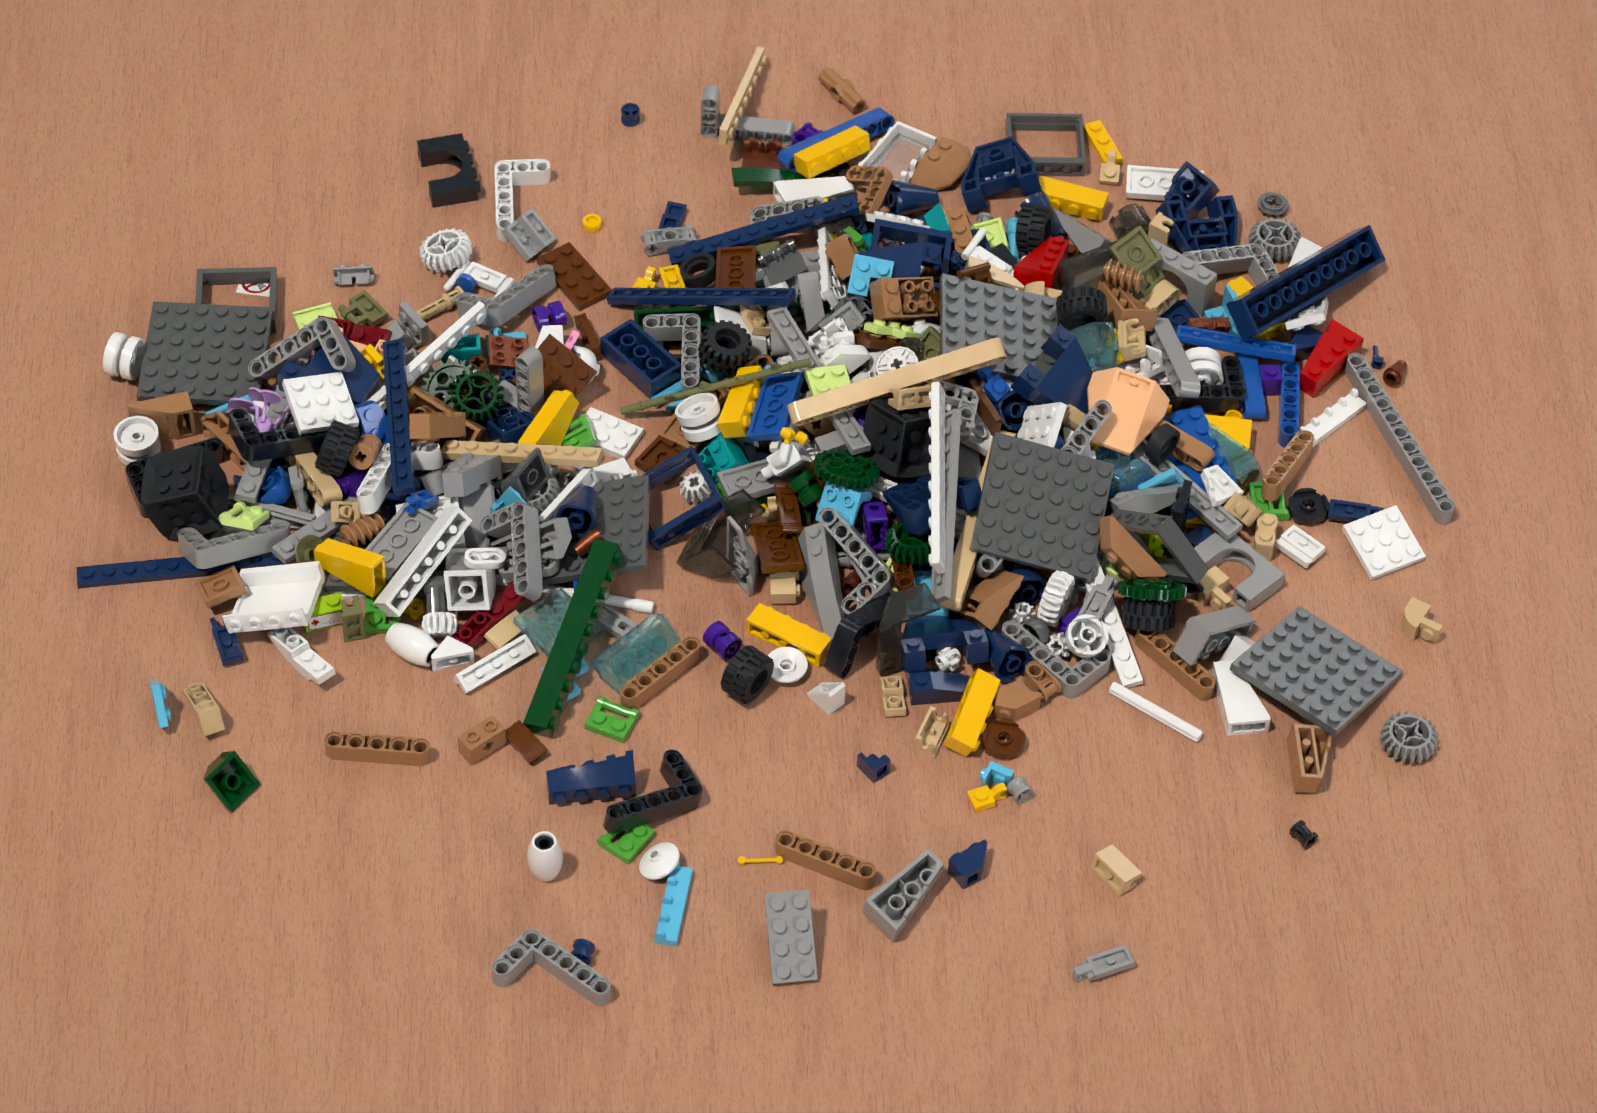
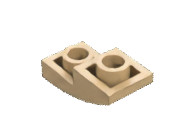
M739 305L743 321L752 335L769 336L771 328L764 320L765 311L760 305Z
M358 501L331 502V522L333 523L355 522L356 519H363L366 514L360 512Z
M515 610L491 628L484 637L498 650L526 631L530 624Z
M901 675L880 677L885 717L906 716Z

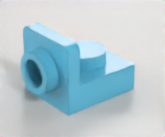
M991 761L988 767L983 768L980 773L981 787L988 785L989 782H993L995 785L1005 783L1007 788V785L1014 779V770Z

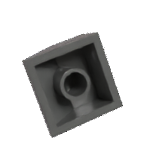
M536 447L525 456L510 475L502 482L504 492L511 486L528 503L548 481L550 475L540 448Z

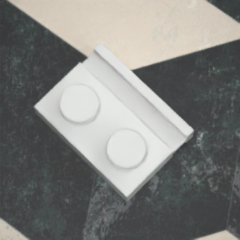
M1292 525L1284 532L1278 540L1276 539L1274 544L1277 549L1304 568H1307L1310 563L1318 559L1326 549L1323 544L1295 525Z

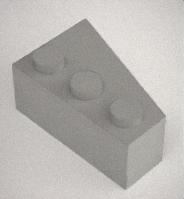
M461 454L458 459L442 472L444 497H465L480 490L479 485L485 483V486L491 484V480L503 479L500 455Z

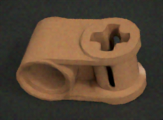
M1031 661L1026 665L1023 682L1031 691L1042 693L1041 702L1048 701V697L1062 691L1058 679L1052 676L1040 662Z

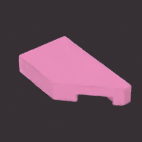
M572 330L565 343V346L570 350L580 334L575 330Z

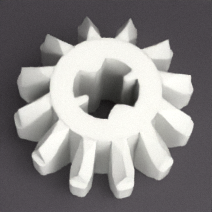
M699 470L695 473L690 471L689 476H683V481L679 483L681 488L680 494L686 502H693V504L697 505L698 502H703L706 498L711 497L712 492Z
M442 611L428 613L423 616L422 630L431 637H451L457 632L456 615L453 613Z

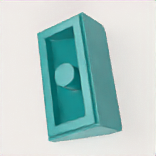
M941 203L924 215L926 224L930 226V229L951 232Z

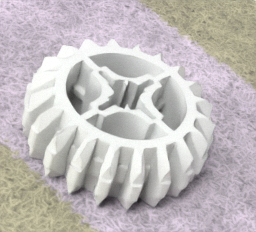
M446 228L444 231L439 230V232L432 233V236H427L426 240L422 241V245L419 247L420 258L423 265L429 268L430 271L435 270L437 273L440 271L445 273L447 270L452 271L453 268H459L460 264H465V260L470 259L472 243L466 232H462L461 229L456 230L452 228L449 230Z
M1057 570L1049 578L1041 596L1037 614L1038 618L1043 619L1048 626H1058L1060 617L1066 615L1073 595L1074 576Z

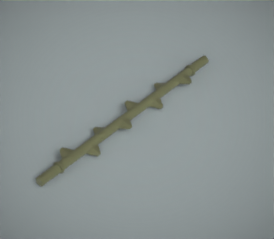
M806 358L795 362L789 361L783 365L773 362L771 368L738 375L737 377L711 384L701 381L699 387L666 394L665 396L646 401H638V403L620 407V412L622 415L636 411H644V409L659 407L660 405L686 399L699 393H709L754 380L764 383L767 377L812 366L811 358Z

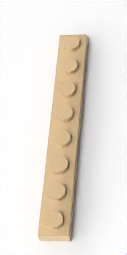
M757 47L719 130V145L726 146L729 139L733 138L734 129H737L739 118H742L744 108L747 107L748 97L751 98L753 87H756L758 77L761 76L762 67L766 65L767 56L764 55L765 48Z
M446 440L441 449L442 459L456 460L463 453H473V455H500L501 462L520 463L525 456L537 447L540 448L546 465L598 467L604 454L602 448L456 440Z

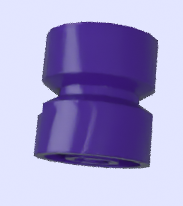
M560 300L548 303L547 307L541 305L532 308V317L538 332H541L542 326H564L567 324L566 313Z
M722 621L711 624L702 638V641L723 660L731 659L742 646L741 638L734 632H730V629Z

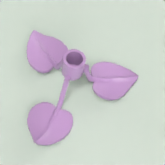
M256 387L248 389V396L255 401L264 402L263 409L258 405H254L250 400L231 398L226 413H230L234 408H242L248 413L255 414V427L258 433L276 430L277 425L287 412L292 415L288 405L273 424L272 418L266 416L268 403H280L282 397L274 391L261 390Z

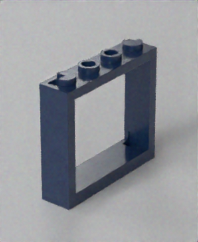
M875 218L870 250L877 249L878 238L910 244L925 241L943 245L941 275L942 273L948 274L953 233ZM934 282L935 292L940 289V283Z
M693 446L682 450L679 454L665 460L659 466L642 475H649L650 490L696 463L713 493V496L656 530H653L649 523L648 538L656 550L663 548L728 509Z

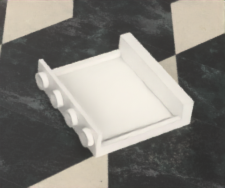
M320 561L241 569L239 576L247 593L238 597L232 614L222 616L228 633L308 626L326 578Z

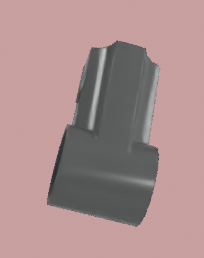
M444 576L429 577L424 584V593L427 598V614L446 612Z

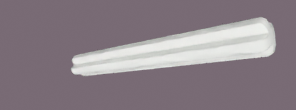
M1113 682L1110 686L1109 692L1195 742L1201 739L1202 730L1117 682Z

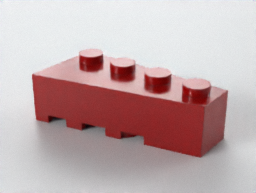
M1331 319L1300 372V390L1312 398L1317 396L1346 368L1349 354H1361L1364 338Z

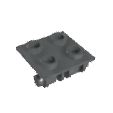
M793 239L790 241L786 240L787 242L779 247L777 245L775 249L771 248V251L764 254L761 253V256L758 257L771 286L788 281L795 277L796 274L808 270Z

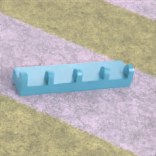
M679 862L667 878V886L655 932V943L677 946L693 875V868L681 867Z

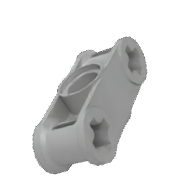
M693 226L649 229L641 234V240L645 244L644 252L647 255L668 253V249L698 241L696 239V228Z

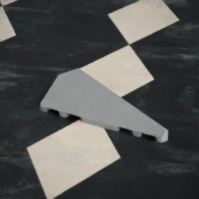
M567 517L555 518L539 525L541 558L562 559L572 538ZM510 534L490 542L489 547H507V555L513 556L512 535Z

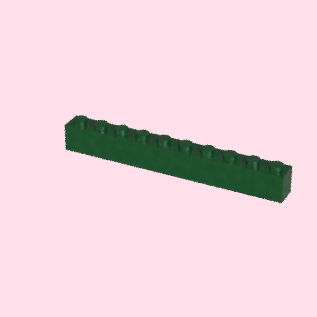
M822 298L824 313L826 315L829 311H831L829 302H825ZM793 299L790 305H787L788 311L794 321H804L800 299ZM739 305L633 307V319L643 329V319L647 315L693 313L700 317L701 326H708L715 322V306L740 312ZM760 306L765 311L764 320L767 323L766 306Z
M594 539L523 722L533 734L552 738L554 731L559 727V718L566 709L567 697L573 691L574 679L581 670L583 656L588 652L589 640L595 634V625L597 620L601 618L602 607L609 597L611 583L616 579L618 565L623 561V552L618 543Z

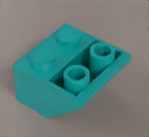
M469 333L466 337L463 336L453 349H449L444 353L441 361L446 364L449 355H452L460 361L466 360L469 365L471 357L481 356L480 333Z
M719 433L699 453L714 483L719 482L717 472L749 464L735 438H724L722 433Z

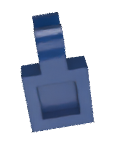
M989 366L980 368L976 372L985 382L982 389L994 403L1011 389L999 373L993 376Z
M426 490L411 493L410 497L405 499L410 504L403 511L412 515L419 507L427 510L438 505L439 497Z

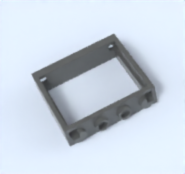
M1006 114V138L1012 136V131H1075L1077 158H1031L1035 162L1040 176L1084 177L1086 159L1082 114Z
M277 267L197 269L195 304H203V285L270 283L269 307H273L270 333H276Z
M1120 509L1111 514L1167 573L1165 577L1158 578L1198 584L1209 570L1171 516ZM1138 533L1157 535L1175 559L1154 556Z

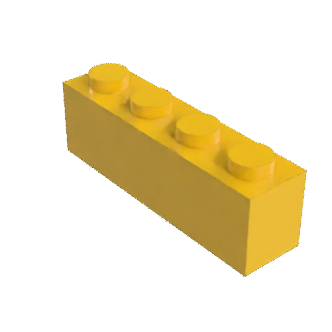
M855 125L793 154L796 171L810 179L870 151L869 133Z
M1040 176L1042 190L1047 194L1053 208L1071 215L1102 221L1107 208L1108 192Z
M761 365L739 367L735 377L763 369ZM754 380L731 387L717 422L724 438L745 437L747 435L762 382Z
M759 603L746 619V633L777 648H796L805 655L807 663L817 668L820 667L827 657L832 643L831 637L774 610L770 606Z
M979 668L969 677L943 744L944 746L965 757L971 751L975 752L980 744V740H978L979 735L984 732L987 726L985 719L989 717L993 710L992 701L997 698L1000 679Z

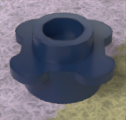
M864 214L855 217L850 215L847 218L851 228L857 232L866 233V216Z
M956 250L952 251L953 256L949 259V265L952 269L958 271L965 268L968 260H963L961 258L962 253H958Z

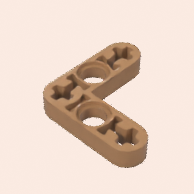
M852 166L847 171L846 179L852 185L869 186L859 206V214L866 216V213L874 214V211L879 210L893 180V174L887 168Z

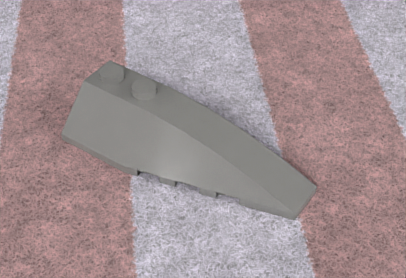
M819 522L805 527L797 539L804 562V570L799 571V579L822 632L833 640L837 626L842 618L845 617V613L841 607L843 598L835 538Z

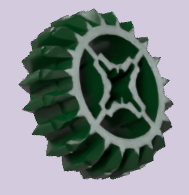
M470 367V374L468 375L463 370V378L459 375L456 376L459 383H451L456 388L449 391L450 394L456 395L450 398L451 402H457L453 405V409L461 408L458 412H466L467 419L470 418V415H473L472 419L474 422L477 421V416H480L481 421H484L485 414L492 418L490 411L498 413L495 405L502 407L503 403L498 399H504L505 397L504 394L498 393L504 391L503 386H498L501 380L496 379L493 381L496 374L492 373L488 376L489 369L487 368L484 373H481V367H478L477 373H474L473 367ZM482 379L489 384L478 386L472 380ZM467 383L470 388V391L467 395H465V398L461 400V390L463 386ZM472 386L475 390H478V392L482 391L480 393L481 401L479 400V398H476V396L475 398L472 397L474 396ZM491 389H494L493 399L487 406L484 397ZM467 403H478L482 409L474 410L465 405Z
M898 521L897 525L893 524L891 529H888L885 538L886 550L890 554V558H895L896 562L902 561L904 565L910 563L912 566L913 564L921 566L922 562L928 564V556L931 554L928 538L931 535V529L925 535L916 536V534L906 532L900 521Z

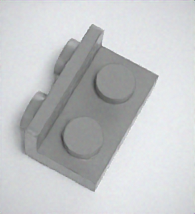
M850 300L818 325L824 332L823 327L834 318H843L850 331L860 324L864 325L863 321L866 319V316L862 315Z
M406 301L400 303L399 318L392 321L391 325L398 321L409 330L415 340L410 348H416L428 342V325Z

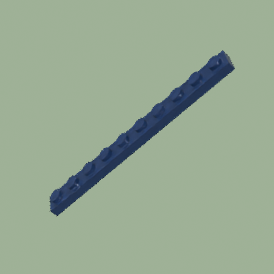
M855 193L668 249L671 265H678L680 267L687 258L698 253H707L712 255V257L717 256V248L750 246L859 213L860 210Z
M613 288L606 298L608 304H616L617 306L628 304L635 306L760 305L763 307L779 305L784 307L790 305L796 296L795 288Z
M402 338L383 342L392 487L395 497L415 493L405 348Z
M272 552L208 569L196 568L185 557L77 567V585L79 589L204 577L232 565L240 573L241 569L285 564Z

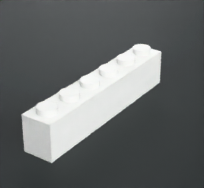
M446 507L374 601V604L387 617H400L472 522V519L459 507Z

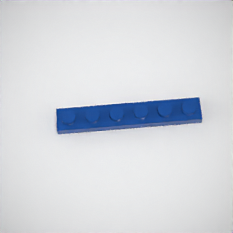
M1178 325L1176 335L1180 343L1184 345L1191 344L1238 352L1243 355L1249 354L1260 356L1261 358L1278 359L1283 362H1294L1295 344L1254 337L1242 340L1240 335Z

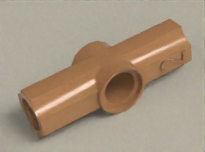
M828 67L824 68L819 74L818 80L830 90V94L836 102L842 101L856 114L861 112L866 106V101L855 91L849 79L843 80L832 68Z

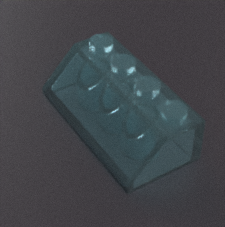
M652 614L590 662L600 679L620 695V689L625 683L673 648L680 640L665 614Z

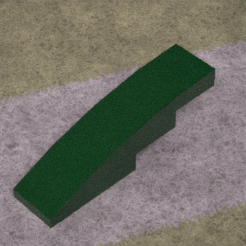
M759 167L731 168L734 187L752 186L753 191L771 190L772 195L773 182L808 179L800 173L787 170Z

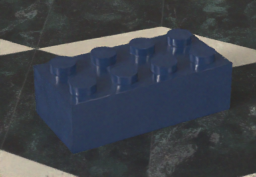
M632 319L600 337L601 355L649 399L681 380V363Z

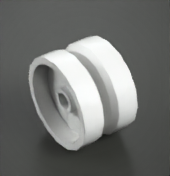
M119 332L113 333L108 340L103 356L104 373L116 377L121 375L123 379L131 381L138 379L145 351V339L135 336L129 338L127 334Z
M1196 347L1185 351L1200 381V385H1223L1222 362L1217 351L1208 347Z
M699 393L684 399L676 407L675 415L681 424L682 433L688 441H705L717 436L721 432L717 422L722 411L720 410L719 401L714 394Z
M132 416L120 421L115 427L113 433L118 459L122 464L127 466L133 461L162 452L158 426L153 420L145 416Z

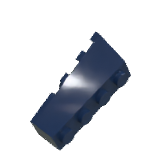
M633 750L625 751V755L616 757L615 754L606 756V760L594 762V760L585 761L579 767L573 764L546 771L549 805H563L573 802L583 803L593 800L603 801L636 796Z

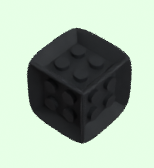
M894 396L871 401L866 411L863 429L865 436L871 444V450L862 453L864 458L870 457V461H875L880 471L893 477L917 478L931 476L928 466L931 462L929 445L931 444L929 427H931L929 409L931 407L896 410L888 404V398H894Z
M188 446L155 454L148 458L144 467L141 487L143 509L157 530L170 540H178L177 532L183 528H194L201 535L215 532L224 526L218 519L219 515L228 510L229 485L227 477L213 455L203 446Z

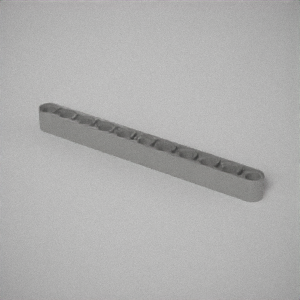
M1360 353L1349 354L1345 375L1353 388L1358 390L1359 398L1367 403V411L1434 520L1442 525L1449 524L1452 521L1455 509L1453 499L1365 357Z
M1106 400L1097 401L1061 450L1081 455L1112 412L1111 404ZM1097 408L1101 409L1104 415L1099 414ZM1085 424H1090L1093 430H1089ZM1074 439L1080 440L1082 445H1077ZM983 554L975 565V573L981 578H987L996 570L1003 559ZM982 563H987L990 570L984 569Z

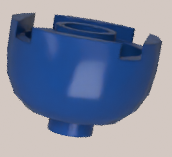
M277 466L278 469L273 467L268 469L257 498L258 502L281 506L290 501L293 491L290 477L280 466Z

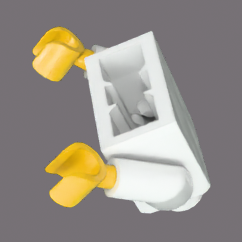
M789 427L782 428L780 436L785 439L784 442H781L779 450L766 457L769 464L761 468V472L766 479L773 475L783 478L805 467L812 461L804 447L809 440L806 433L800 430L795 434V431Z

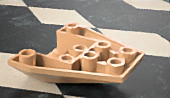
M1115 367L1093 372L1087 388L1088 411L1097 401L1106 400L1111 404L1112 412L1091 442L1130 456L1164 418L1170 399L1155 380ZM1097 408V412L1104 415V412Z

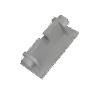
M359 264L357 267L339 265L337 268H333L334 284H338V286L352 285V278H356V285H366L374 282L373 266L368 264Z

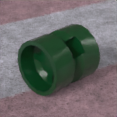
M809 469L787 483L792 493L798 494L797 500L803 508L823 494V488L819 483L814 482L815 477Z

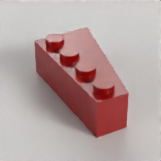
M1051 236L1014 266L1013 277L1024 286L1031 282L1043 281L1046 288L1053 289L1067 262L1070 240L1060 236Z

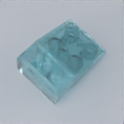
M1091 322L1069 331L1076 336L1091 368L1115 367L1119 348L1112 322Z
M1209 424L1211 429L1208 430V433L1213 441L1217 440L1220 446L1217 448L1218 453L1222 459L1226 458L1229 464L1226 468L1231 478L1235 477L1239 480L1261 469L1251 449L1216 424Z
M1103 446L1095 449L1097 460L1115 464L1109 490L1110 497L1114 498L1120 492L1139 490L1138 485L1152 479L1151 467L1134 453L1128 456Z

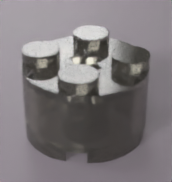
M1130 204L1118 210L1119 214L1115 218L1112 216L1109 221V227L1119 241L1139 225H1141L1148 236L1151 219L1142 205L1139 207L1138 204Z

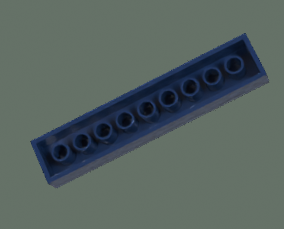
M1367 225L1351 231L1229 301L1226 303V306L1242 340L1259 335L1386 259L1371 226Z

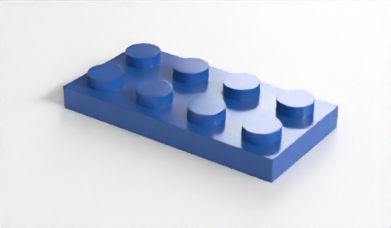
M802 372L773 375L767 377L766 382L762 383L746 435L749 442L784 439L780 436V432L783 427H790L791 424L787 405L798 400L804 381Z

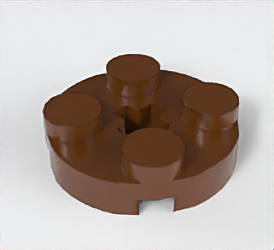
M999 719L994 724L986 726L982 736V744L987 755L999 759L1014 760L1023 751L1026 736L1025 732H1022L1016 722L1008 719ZM1005 736L1008 741L1002 742L999 739Z

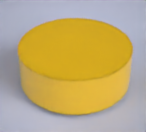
M597 214L584 216L582 220L583 229L591 233L599 231L602 227L601 217Z

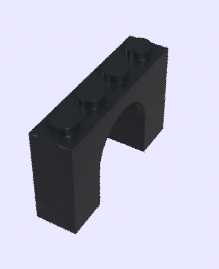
M459 133L417 140L421 167L451 164L460 169L452 177L428 181L432 207L436 208L477 201L478 192H481L480 182L475 180L477 178L476 168L471 166L473 165L472 154H468L469 144L467 140L464 141L463 134Z

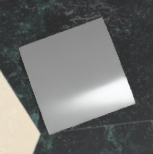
M533 208L502 231L526 262L556 239L555 235Z

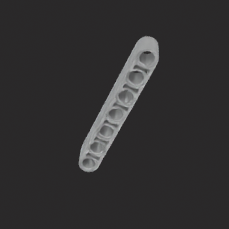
M1156 317L1153 331L1145 332L1152 347L1162 351L1163 370L1177 397L1198 398L1201 389L1200 381L1169 319Z

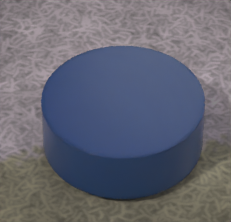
M463 273L456 279V286H460L464 293H471L476 287V281L471 275Z

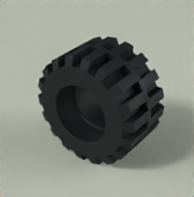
M1025 204L1018 216L1015 233L1016 247L1019 252L1031 253L1052 236L1053 213L1051 207Z
M1089 286L1071 288L1061 293L1057 298L1058 324H1061L1072 334H1089L1100 330L1108 322L1106 297L1100 289L1096 290V288H1090Z
M720 320L719 323L715 321L712 322V325L709 324L706 330L704 329L698 348V356L701 358L702 364H706V368L709 370L713 369L715 373L721 372L722 375H726V373L734 374L735 371H738L739 367H745L752 348L751 336L746 333L747 330L741 328L740 324H733V321L729 320L728 322Z
M334 420L328 429L317 456L315 468L337 477L341 476L357 440L358 429Z
M1125 596L1123 597L1122 624L1128 628L1140 631L1169 630L1174 627L1176 600L1158 602L1135 600L1132 597Z
M752 645L743 647L727 664L721 679V689L743 704L752 702L762 693L770 681L774 669L773 659Z

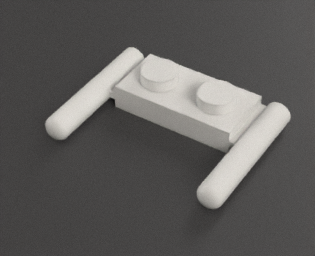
M980 228L961 254V258L968 260L969 256L982 259L1013 276L1014 270L1012 266L981 246L977 247L987 232L985 228Z
M465 260V264L459 266L443 288L446 292H449L456 284V279L460 274L466 273L475 279L477 286L497 293L494 296L496 297L512 286L515 280L512 277L507 278V275Z

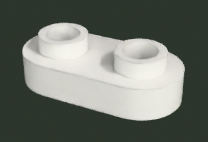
M470 548L465 552L463 562L471 569H498L504 566L506 554L499 548Z

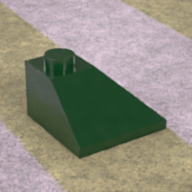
M236 751L222 752L207 767L203 778L228 812H232L260 785Z

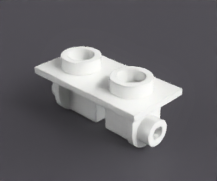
M834 318L823 327L824 332L819 330L809 337L807 342L811 348L813 347L817 356L821 354L818 351L820 337L826 336L828 341H832L834 333L849 331L843 318Z

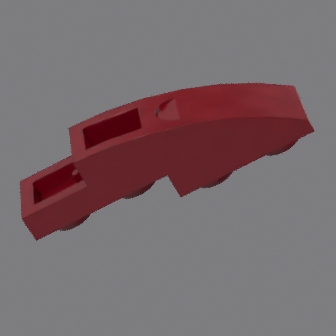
M318 315V318L325 317L336 321L338 326L343 328V334L348 340L364 345L371 344L374 348L379 339L390 341L392 332L388 329L360 325L348 320Z
M511 582L492 601L490 610H477L452 638L472 648L487 640L484 635L502 619L514 612L526 598L516 594L514 583Z

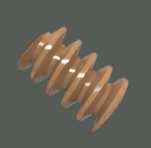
M1111 258L1103 269L1100 281L1105 278V282L1109 284L1113 280V286H1117L1120 283V288L1124 289L1127 286L1128 291H1132L1135 288V293L1139 294L1145 276L1142 275L1143 269L1135 273V266L1128 270V264L1126 263L1121 268L1120 261L1113 265V259Z
M373 434L362 435L353 447L349 457L350 464L359 470L369 468L382 449L381 440Z
M375 512L370 516H364L363 519L359 518L355 522H349L348 525H342L340 528L342 543L358 547V541L362 545L366 544V537L372 542L373 535L376 537L385 527V523L381 516Z

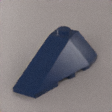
M1186 161L1173 176L1171 187L1164 196V202L1182 199L1187 218L1190 220L1205 208L1220 190L1211 179Z
M485 396L484 400L487 406L491 403L492 398ZM495 405L498 413H494L491 410L492 418L485 414V420L481 421L480 416H477L478 421L486 428V432L493 441L500 439L501 443L518 444L519 439L535 418L528 411L519 412L514 406L508 408L503 405L502 407Z
M927 667L924 671L905 673L910 704L913 706L960 702L971 675Z

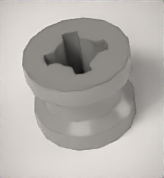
M1022 776L1013 779L1007 785V791L1013 795V799L1017 804L1026 802L1034 794V790L1031 786H1027V781Z

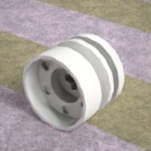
M901 346L892 347L884 351L879 357L876 364L877 374L880 375L917 363L919 360L909 348Z

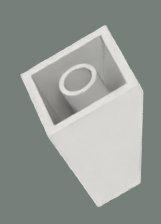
M719 306L714 307L715 321L718 323L720 320L728 322V320L733 321V324H740V327L747 330L746 333L750 334L752 348L748 359L761 354H767V349H770L769 337L752 335L743 321L741 312Z
M495 569L444 571L448 611L490 610L497 589Z

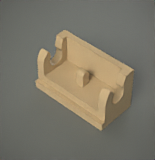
M1159 212L1149 223L1148 237L1170 248L1168 243L1170 229L1164 226V223L1173 226L1174 222Z
M1136 318L1118 321L1119 350L1125 362L1146 356L1144 326H1131L1139 323V319Z
M923 384L922 387L889 389L893 393L894 398H888V404L896 410L931 407L929 401L930 384Z
M930 706L915 737L914 752L934 759L950 724H948L946 712H944L942 717H939L936 714L937 709Z
M1113 844L1095 853L1090 867L1119 896L1135 887L1137 884L1134 881L1142 875V872Z

